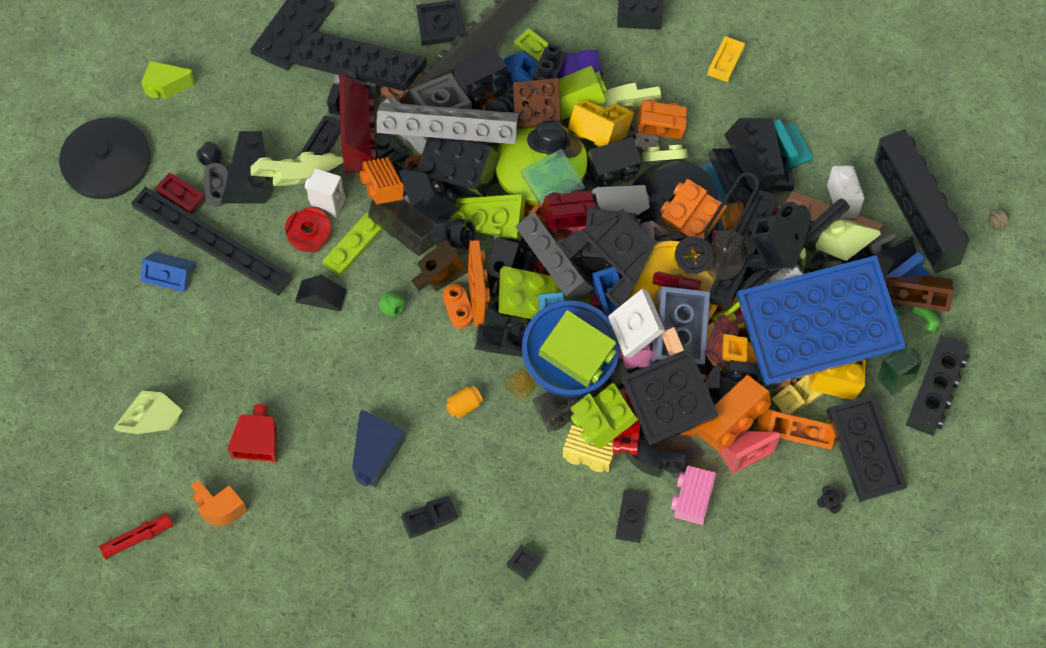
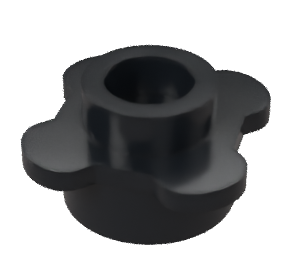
M824 486L821 498L817 499V505L820 508L825 507L834 514L838 513L841 509V502L845 500V493L837 488Z

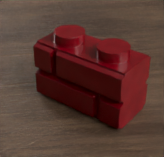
M574 190L566 194L553 192L546 195L541 211L548 230L586 226L588 208L597 209L595 202H593L594 199L591 191L581 192L580 190Z

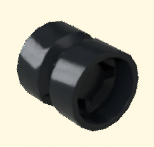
M439 217L434 222L432 229V238L436 246L447 240L453 248L468 250L470 241H475L476 227L474 222L469 219Z

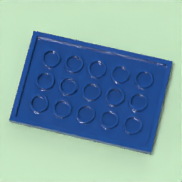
M877 255L752 287L736 293L764 386L906 348Z

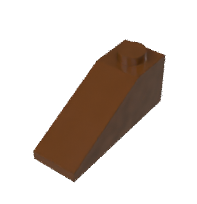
M934 276L884 278L892 304L950 311L954 291L952 279Z

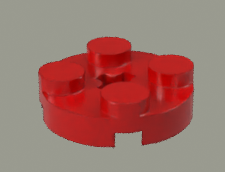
M306 207L300 212H293L285 224L289 244L295 249L304 252L311 251L315 253L320 251L328 243L332 235L328 216L324 211L315 207ZM313 226L311 233H305L303 228Z

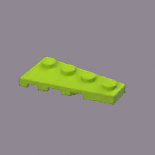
M522 194L459 198L457 201L460 209L449 216V218L472 220L478 233L521 241V234L515 226L523 220L526 198Z

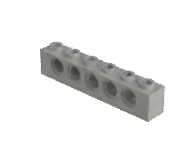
M384 102L380 103L377 111V133L508 144L516 143L518 113Z

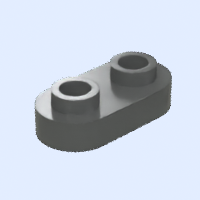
M219 163L209 164L204 172L205 200L214 207L224 205L220 203L228 176L227 169Z

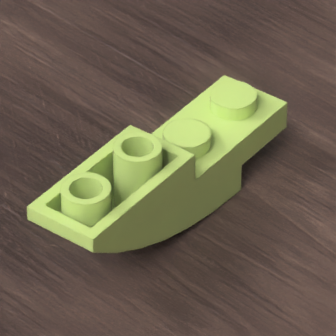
M636 83L618 86L607 90V93L603 94L606 102L598 106L607 108L615 103L630 111L639 109L642 100L653 99L661 103L660 87L637 90Z
M303 152L295 160L283 159L281 161H272V158L264 157L258 159L250 167L251 176L273 177V186L306 183L308 176H312L315 169L328 173L333 171L343 163V157H336L333 153L315 155L314 152Z

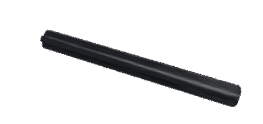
M841 198L809 225L802 250L849 210L850 206L846 200ZM759 268L741 284L739 291L763 285L780 269L769 271L767 268Z

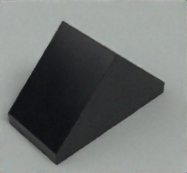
M320 274L301 281L295 302L341 312L347 290Z

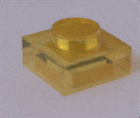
M519 369L505 384V389L524 402L539 385L529 374Z

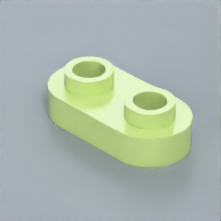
M671 145L669 150L660 151V147H647L646 152H642V162L688 158L687 149H682V145Z

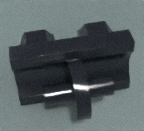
M549 43L544 48L532 76V81L558 78L566 58V52L561 51L560 46Z

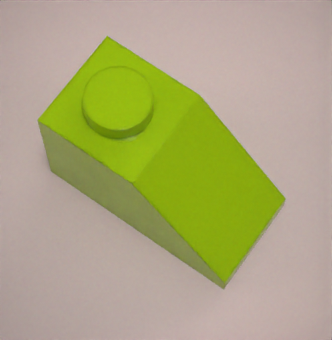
M150 61L141 84L145 94L149 97L167 99L194 86L196 81L190 69Z

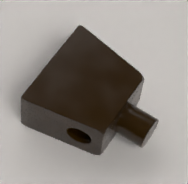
M444 240L417 263L422 273L413 278L411 282L418 291H421L429 284L435 291H439L467 274V271L457 253L448 241Z

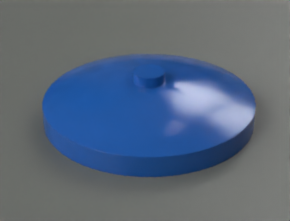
M561 301L543 308L529 322L522 342V357L531 378L546 391L564 397L587 395L603 386L616 368L620 351L619 342L609 318L596 307L579 301ZM567 310L616 342L614 348L617 352L609 364L606 362L600 369L603 371L601 377L596 384L591 382L588 388L539 356L541 346Z

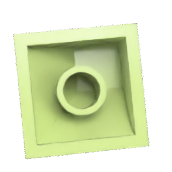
M839 219L822 232L815 246L820 251L847 261L880 236L881 233L879 230L855 221Z
M142 390L114 426V429L133 434L169 430L177 424L179 415L183 410L161 392Z

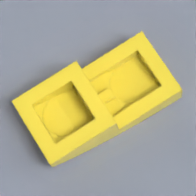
M807 375L793 386L790 384L775 395L772 400L781 412L794 415L824 394L808 390L809 375Z

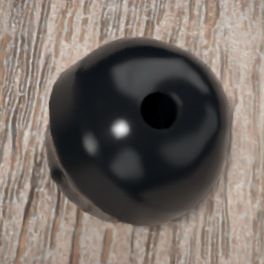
M205 142L196 152L199 162L204 166L218 163L223 155L221 149L214 142Z

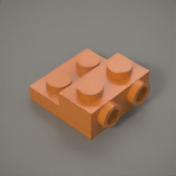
M687 179L684 184L680 182L673 192L676 195L671 202L666 201L660 210V213H662L661 220L662 223L686 238L696 236L704 239L705 228L721 202L708 195L707 190ZM726 205L723 206L707 233L708 236L727 210Z

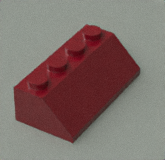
M342 74L339 75L341 149L345 174L360 173V171H363L364 161L376 160V149H372V145H376L375 131H371V128H375L374 114H370V111H374V98L369 97L367 87Z

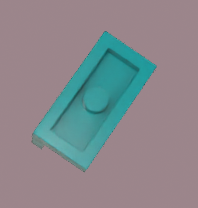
M780 119L773 121L780 154L786 157L787 168H794L811 162L813 157L796 124L792 123L783 126Z

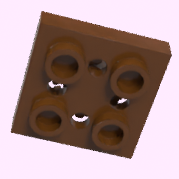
M558 78L513 83L514 113H518L517 129L536 128L538 123L545 120H554L562 124L560 80Z

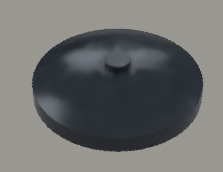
M112 117L98 118L82 124L67 137L60 151L59 166L66 183L78 194L93 199H109L129 192L141 182L148 171L151 153L143 132L131 122Z
M668 161L647 169L631 185H645L649 196L650 208L637 215V219H640L641 223L653 221L671 232V241H682L686 238L685 236L662 223V213H660V210L666 201L671 202L676 195L673 192L680 182L684 184L687 179L707 190L708 195L718 200L717 190L712 178L701 167L685 161Z

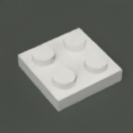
M643 289L608 316L625 357L631 358L665 331L649 292Z

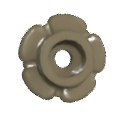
M1001 209L996 212H990L991 217L988 218V221L994 230L999 229V231H1003L1005 227L1009 226V220Z

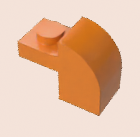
M200 480L191 485L195 493L192 495V498L200 507L197 510L201 518L211 525L223 526L230 524L247 512L244 502L230 485L214 497Z

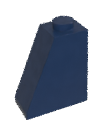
M361 410L359 413L352 469L357 482L364 486L371 485L376 488L406 439L403 430L364 410Z

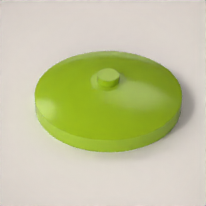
M536 128L517 129L516 143H500L497 149L500 158L496 167V175L500 185L509 195L522 194L526 198V204L542 205L545 196L550 193L566 194L580 188L587 173V154L582 142L581 152L576 157L565 158L543 154L532 150L527 144L529 133ZM565 128L568 131V133H571L575 137H577L572 131Z

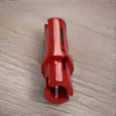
M166 512L164 515L149 522H141V526L102 545L100 544L99 549L104 559L106 560L146 539L152 540L154 535L174 527L169 514Z

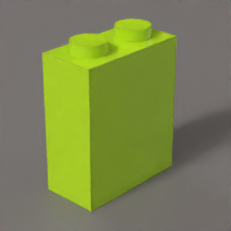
M592 65L559 79L562 120L572 116L575 104L585 99L596 105L606 102L603 95L607 93L606 87L599 71L595 73Z
M567 310L541 346L539 356L588 388L591 382L596 384L601 377L603 371L600 369L605 362L609 364L617 352L614 350L616 342Z

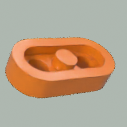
M458 284L447 286L443 291V301L451 324L458 329L469 327L473 322V316L465 289ZM454 292L458 293L455 297L451 296ZM461 312L465 313V315L462 317H459L457 315Z

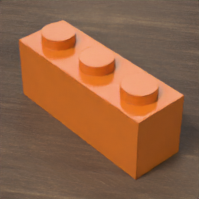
M747 375L714 405L719 418L698 426L699 437L718 452H721L725 447L731 446L742 431L748 430L760 414L762 415L768 411L771 405L769 391Z

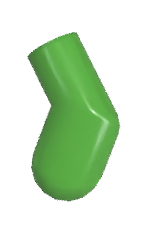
M913 308L912 313L926 319L925 329L932 333L937 332V328L941 326V321L933 309Z

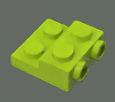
M614 383L596 397L589 393L571 407L574 413L571 416L572 421L578 428L582 427L584 430L580 433L587 444L593 443L598 449L604 447L639 420L620 389Z

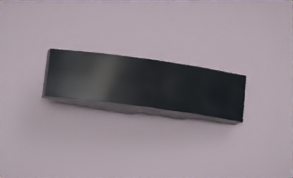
M479 324L476 331L474 349L522 357L524 333L515 335L511 331L512 327L509 326L499 329Z

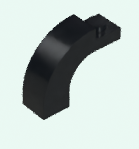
M642 426L640 428L638 455H630V452H624L628 460L636 468L651 476L660 477L661 469H665L670 473L686 472L687 455L685 453L664 451L652 446L650 447L643 437L644 431ZM622 438V442H631V439Z

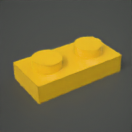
M725 36L708 69V76L729 82L745 49V43Z

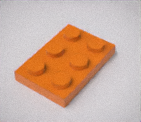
M479 240L470 241L467 267L474 326L483 325L484 316L488 308L487 302L490 301L489 288H486L485 285L487 283V269H483L485 251L480 250Z

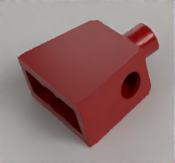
M255 404L252 415L242 414L239 416L228 445V452L231 458L277 462V425L273 417L267 416L268 407L266 405Z

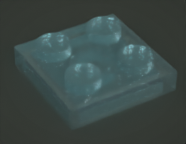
M562 149L521 170L522 177L540 206H542L545 196L550 193L566 194L574 190H580L581 192L585 190V186Z

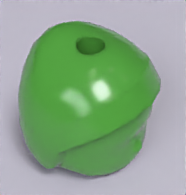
M388 291L381 296L378 307L385 315L396 317L404 311L405 301L394 291Z

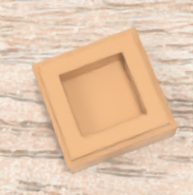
M675 328L662 333L661 336L669 355L672 356L684 350Z

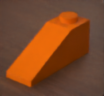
M771 409L758 416L755 431L778 432L782 439L832 450L835 440V433L831 424Z

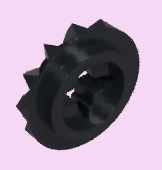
M696 236L687 237L677 245L675 260L678 267L687 274L698 275L706 271L711 265L713 250L710 244L703 238ZM691 247H693L695 254L701 255L697 257L696 264H694L692 258L686 257L690 255Z

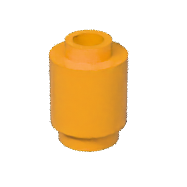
M475 386L465 387L447 398L448 404H446V409L452 417L456 416L460 419L477 409L479 404L483 402V398Z

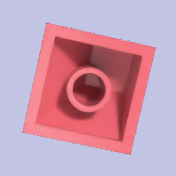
M742 431L731 446L725 447L719 453L731 473L734 474L774 453L780 435L778 432Z

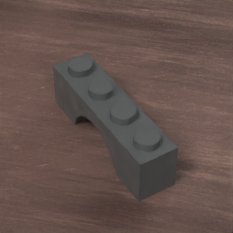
M532 212L515 226L566 297L572 301H579L594 289L583 272L555 244L557 242L555 234L552 230H548L546 222L539 215Z

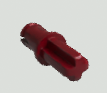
M658 271L653 275L652 282L654 285L698 291L701 289L700 280L686 278L679 273L672 275Z

